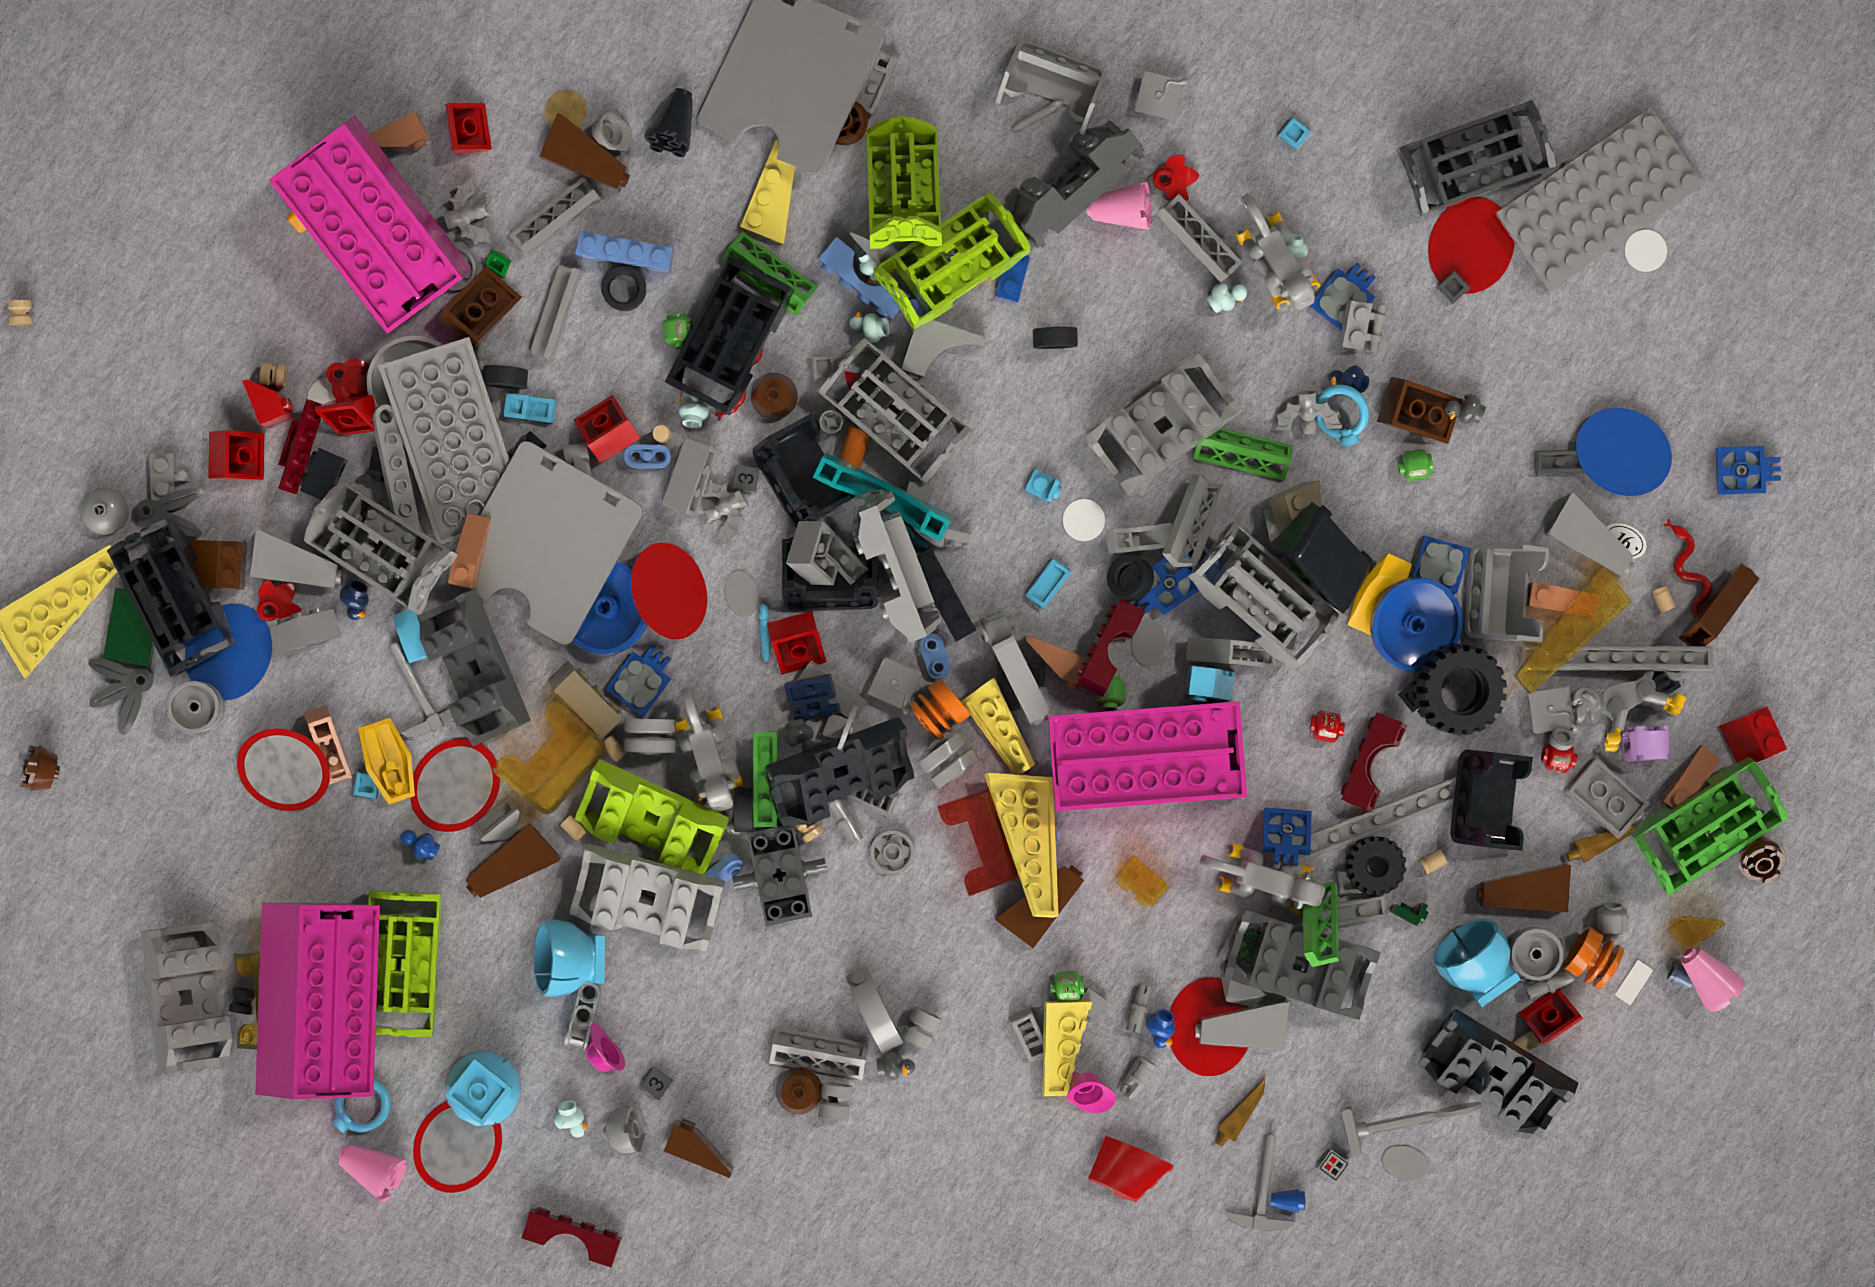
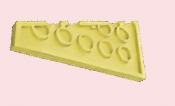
M108 545L0 610V639L24 678L30 675L117 574V570L107 552L112 545Z
M986 773L984 776L1033 917L1055 918L1059 915L1053 777Z

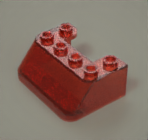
M989 788L937 806L944 823L954 826L968 821L983 866L972 869L965 875L964 883L969 896L1019 878Z

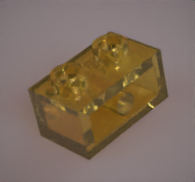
M1134 854L1115 875L1119 879L1116 883L1126 892L1131 889L1137 895L1134 899L1143 907H1146L1147 904L1153 907L1170 887L1169 884Z

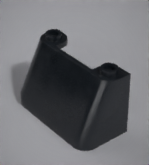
M811 414L766 437L752 450L757 465L791 523L796 528L799 521H816L855 497V495L835 489L813 478L825 454L816 441L820 435V425Z
M1311 502L1272 543L1280 551L1282 550L1286 553L1288 559L1314 584L1320 593L1319 595L1341 614H1344L1350 608L1372 568L1370 562L1373 559L1364 550L1361 552L1330 518L1333 514L1324 505L1319 507Z
M794 537L782 539V593L786 609L791 611L872 609L878 605L877 556L866 560L864 553L859 554L854 541L853 547L849 548L869 571L852 586L838 571L834 585H810L786 564Z
M1469 749L1461 752L1458 759L1450 836L1455 843L1488 848L1523 850V831L1517 826H1511L1516 780L1526 779L1530 775L1533 757Z

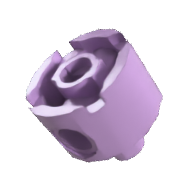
M1669 726L1624 728L1622 730L1623 761L1669 760Z

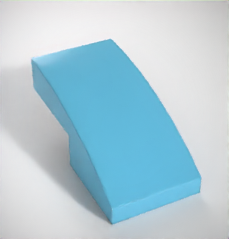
M507 393L504 417L554 424L557 400Z
M407 610L393 615L394 624L408 662L412 663L426 658L427 655L420 641L418 614Z

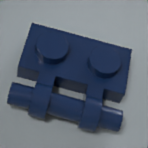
M831 673L789 681L784 684L790 707L799 705L800 710L793 712L794 720L803 719L808 721L812 720L813 717L822 715L823 717L832 716V713L841 711L839 703L830 704L828 701L836 697ZM819 701V707L810 708L808 703Z

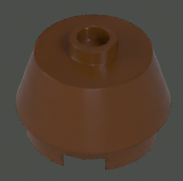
M855 101L835 144L851 145L864 137L868 128V115L860 103Z
M765 374L752 387V405L758 414L767 419L776 420L784 418L794 410L797 404V388L793 381L784 374Z
M30 745L28 752L32 753L24 760L21 778L26 780L21 782L20 787L28 788L29 791L50 789L53 780L58 779L60 766L57 765L58 755L41 745L39 747Z
M1761 836L1740 850L1739 869L1750 881L1756 880L1768 883L1781 875L1780 870L1785 863V852L1776 842Z
M795 1067L784 1072L778 1079L775 1091L776 1098L781 1107L792 1114H806L814 1110L820 1103L822 1084L819 1077L813 1071L807 1068Z

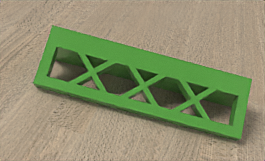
M744 232L733 241L721 259L726 264L729 256L734 257L792 287L795 291L790 299L787 310L795 316L801 312L806 302L818 288ZM741 241L750 247V250H745L739 246V243ZM759 257L767 259L769 264L762 263ZM739 271V275L777 303H781V290L746 272ZM778 271L786 273L788 278L781 277ZM797 285H802L809 291L804 294L797 288Z
M1220 428L1196 446L1193 459L1285 481L1292 457L1293 445ZM1201 446L1211 447L1214 452L1211 454L1200 452ZM1227 452L1235 453L1237 458L1233 460L1226 459L1223 454ZM1256 458L1260 463L1254 466L1250 465L1246 460ZM1276 463L1284 466L1282 472L1272 470L1269 465Z
M753 732V827L778 826V817L765 780L766 765L778 761V732Z
M1335 881L1322 884L1325 887V892L1331 891V894L1325 901L1322 900L1321 905L1311 906L1303 904L1304 955L1312 967L1339 961L1338 889ZM1326 908H1328L1329 910H1331V913L1324 920L1320 917V915ZM1328 927L1332 932L1324 939L1320 934ZM1327 946L1332 948L1331 955L1321 957V952Z

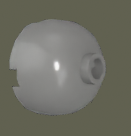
M100 488L93 490L85 496L81 503L80 514L83 523L89 530L96 534L110 535L125 526L129 517V507L123 495L114 489Z
M625 1106L615 1110L610 1114L606 1126L603 1128L605 1140H608L610 1146L620 1153L632 1154L641 1152L645 1146L646 1133L641 1134L640 1124L645 1125L638 1107Z

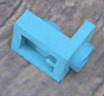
M1034 469L1025 491L1047 502H1051L1052 498L1057 500L1062 486H1059V479Z

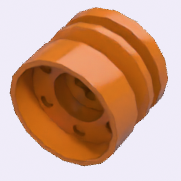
M939 677L928 687L932 695L930 700L920 693L918 697L924 702V705L919 707L914 700L909 704L912 707L914 716L930 734L942 740L944 735L938 728L943 725L950 733L952 730L947 722L950 718L957 724H961L971 714Z
M1587 927L1572 946L1565 959L1563 968L1577 977L1587 970L1584 981L1586 983L1593 981L1592 986L1599 990L1612 978L1618 969L1624 948L1620 945L1614 947V941L1612 940L1607 941L1601 946L1603 935L1593 928Z

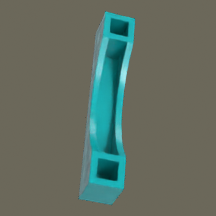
M828 452L822 457L813 478L835 489L855 496L871 490L884 489V491H892L895 501L884 509L891 513L900 511L905 522L938 541L942 540L954 517Z

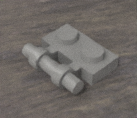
M1348 299L1339 346L1364 350L1365 341H1370L1368 350L1378 352L1379 343H1382L1383 335H1381L1383 322H1386L1387 319L1385 314L1387 305L1377 304L1376 312H1371L1372 303ZM1369 320H1374L1372 333H1367Z

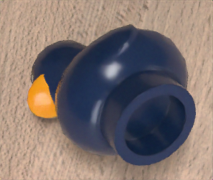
M1357 365L1349 367L1344 374L1340 370H1334L1328 377L1331 386L1347 385L1360 393L1365 392L1369 385V377Z
M356 580L343 587L339 594L340 601L349 606L347 608V615L352 620H358L366 616L363 608L369 603L368 587L363 582Z

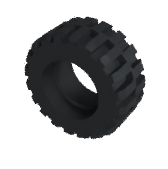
M1457 643L1439 646V650L1429 652L1427 654L1429 658L1427 660L1422 659L1418 664L1421 669L1414 672L1413 678H1417L1416 684L1411 685V691L1416 692V697L1412 699L1414 705L1419 706L1417 710L1419 715L1426 718V723L1430 726L1451 734L1470 735L1474 731L1480 732L1486 729L1485 724L1491 725L1496 720L1494 717L1495 713H1501L1503 709L1500 706L1501 701H1506L1507 694L1503 693V688L1507 687V682L1501 678L1504 672L1502 667L1496 665L1498 661L1493 656H1489L1488 652L1483 649ZM1457 667L1469 669L1473 673L1477 685L1474 700L1462 711H1452L1447 708L1441 693L1445 677Z

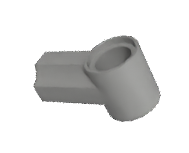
M582 442L563 446L565 461L592 476L589 465L591 459L587 443Z

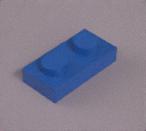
M1007 251V255L1011 258L1014 252ZM1030 256L1023 257L1012 268L1001 275L995 297L1018 303Z

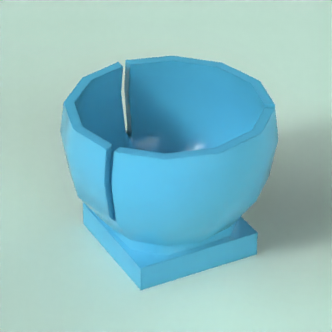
M1486 918L1469 921L1454 929L1468 949V953L1451 931L1439 943L1433 954L1439 974L1450 985L1466 990L1481 1007L1520 981L1517 973L1509 966L1511 950L1503 929L1495 921Z
M560 920L543 921L538 926L534 944V974H551L535 975L537 989L542 996L558 997L569 995L586 982L604 983V935L584 933L571 922Z
M486 1050L469 1052L453 1064L445 1081V1097L459 1119L476 1126L496 1125V1123L502 1122L514 1112L521 1096L519 1073L509 1059L503 1062L506 1058L505 1056Z

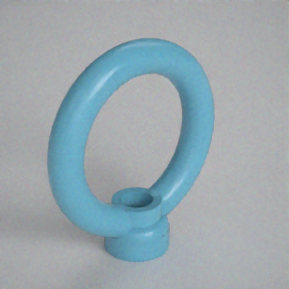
M1347 385L1330 386L1320 393L1316 402L1323 403L1336 394L1347 395L1358 405L1360 412L1359 420L1354 427L1343 430L1328 429L1323 418L1319 415L1315 417L1316 422L1328 436L1340 439L1341 446L1358 443L1360 441L1358 435L1365 429L1369 419L1367 402L1363 395L1353 387Z
M374 1078V1089L381 1098V1109L377 1117L370 1122H354L345 1112V1098H335L336 1115L331 1120L342 1133L348 1129L359 1133L370 1132L384 1123L390 1111L391 1101L386 1087L379 1080Z

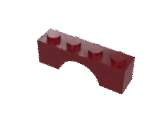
M1122 599L1119 600L1116 606L1111 605L1106 615L1110 619L1107 625L1102 623L1096 635L1100 639L1097 644L1092 643L1087 653L1090 659L1087 664L1082 663L1077 673L1080 676L1077 685L1101 697L1104 696L1117 671L1109 659L1108 645L1117 639H1132L1146 611Z
M1376 712L1375 717H1371L1367 727L1369 730L1366 739L1363 738L1359 745L1360 754L1358 759L1354 760L1350 767L1351 776L1349 781L1345 782L1342 786L1341 800L1369 812L1373 811L1381 790L1372 780V763L1381 751L1391 747H1399L1408 725Z
M537 1207V1209H531L521 1239L544 1246L549 1239L556 1235L570 1234L576 1236L585 1244L589 1261L607 1267L613 1266L622 1237L617 1236L618 1232L610 1229H604L603 1232L595 1229L596 1225L582 1221L579 1224L573 1222L572 1217L564 1214H559V1217L551 1215V1211L546 1208Z

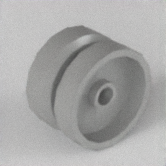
M203 681L184 682L177 686L170 694L167 703L168 715L172 723L180 730L189 733L207 732L213 729L222 720L225 711L224 698L220 691L212 684ZM194 703H197L199 706L197 711H195L196 708L193 706Z
M624 718V731L627 733H639V738L627 737L624 739V752H639V754L645 755L676 753V740L673 738H661V734H673L676 732V719Z
M960 732L956 733L918 763L925 772H930L937 766L941 768L931 779L938 789L949 781H954L966 772L972 763L979 759L972 748L965 750L960 755L957 754V751L966 743L965 738Z
M1537 927L1522 929L1509 942L1511 950L1510 966L1516 973L1530 980L1541 981L1552 977L1558 972L1563 963L1564 951L1561 942L1553 933ZM1538 950L1539 954H1537L1535 958H1533V951Z

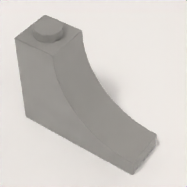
M933 320L913 331L901 369L912 379L917 380L918 376L924 377L930 363L942 352L963 345L983 347L986 337Z
M1188 637L1186 648L1187 661L1275 668L1276 658L1272 657L1255 642Z

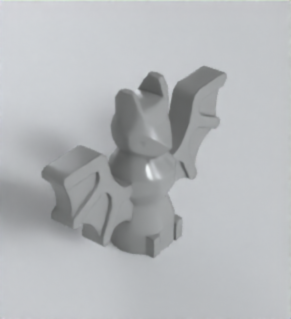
M469 179L467 183L457 185L456 195L449 199L454 205V210L443 213L446 225L449 230L460 227V237L471 238L476 245L480 242L491 243V238L486 228H477L471 225L474 219H482L493 213L487 212L486 205L489 204V201L475 204L472 207L465 206L467 200L476 194L474 182L472 179Z
M1316 391L1298 392L1299 403L1293 404L1288 401L1286 410L1277 414L1278 425L1275 430H1290L1294 418L1300 416L1302 418L1303 438H1305V434H1313V437L1316 438L1317 424L1315 417L1317 415L1321 416L1328 429L1342 428V424L1339 421L1340 412L1331 409L1328 400L1323 403H1317Z
M709 480L702 497L719 498V501L716 505H711L708 509L700 512V515H706L708 520L704 522L705 525L713 520H718L722 515L728 516L726 523L719 529L724 542L728 543L733 536L739 535L738 526L745 519L739 515L738 510L747 506L748 503L740 489L729 494L727 484L716 485L712 480Z

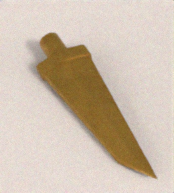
M1632 825L1620 839L1615 837L1610 831L1576 840L1574 841L1576 849L1567 852V858L1569 861L1580 857L1583 863L1588 862L1590 859L1629 837V833L1638 826Z
M1266 1077L1219 1124L1217 1129L1222 1133L1215 1141L1219 1146L1223 1147L1229 1138L1234 1142L1237 1140L1238 1135L1264 1094Z

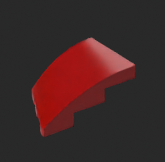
M1105 1136L1088 1179L1091 1182L1111 1188L1116 1196L1137 1202L1145 1195L1148 1189H1152L1161 1177L1173 1170V1165L1135 1146Z

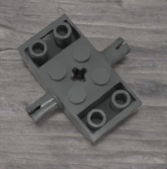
M794 824L747 833L754 870L750 874L732 876L733 883L743 882L734 885L735 892L752 887L758 889L766 926L812 917L806 879L810 875L828 872L827 866L817 868L818 865L826 864L825 857L804 862L801 859ZM777 868H781L782 872L786 871L783 881H779L778 878L774 877Z

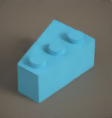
M1189 666L1184 695H1190L1189 700L1202 702L1207 701V698L1231 700L1235 672Z

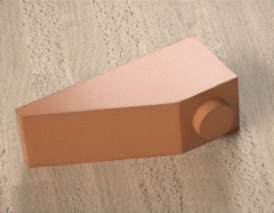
M415 111L369 133L381 150H410L413 148L416 151L427 145L426 141L430 140Z
M467 513L455 552L458 556L451 567L449 584L467 588L477 587L491 518Z
M1529 583L1527 607L1596 618L1599 595L1541 583Z
M1026 636L1025 641L1060 679L1065 680L1064 685L1077 690L1079 686L1077 683L1080 679L1077 673L1082 663L1087 664L1089 659Z
M325 705L304 713L313 741L327 759L330 769L329 785L352 777L327 706Z
M1701 745L1658 801L1672 810L1701 791L1706 780L1711 776L1721 759Z

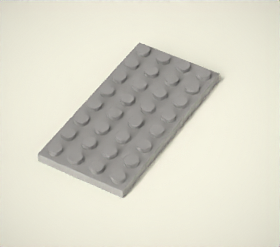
M1650 107L1495 214L1546 290L1550 291L1704 184L1653 108Z
M470 337L378 365L436 540L441 544L460 539L467 513L479 516L482 514L510 463V458Z

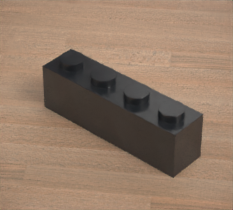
M932 548L916 555L934 604L955 642L977 631Z

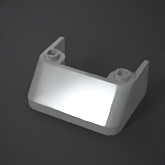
M1020 41L1005 71L995 103L1000 104L1004 93L1016 98L1023 96L1026 90L1051 100H1063L1065 105L1070 106L1068 112L1075 121L1083 122L1079 134L1084 135L1105 81L1106 72L1098 66L1036 43Z

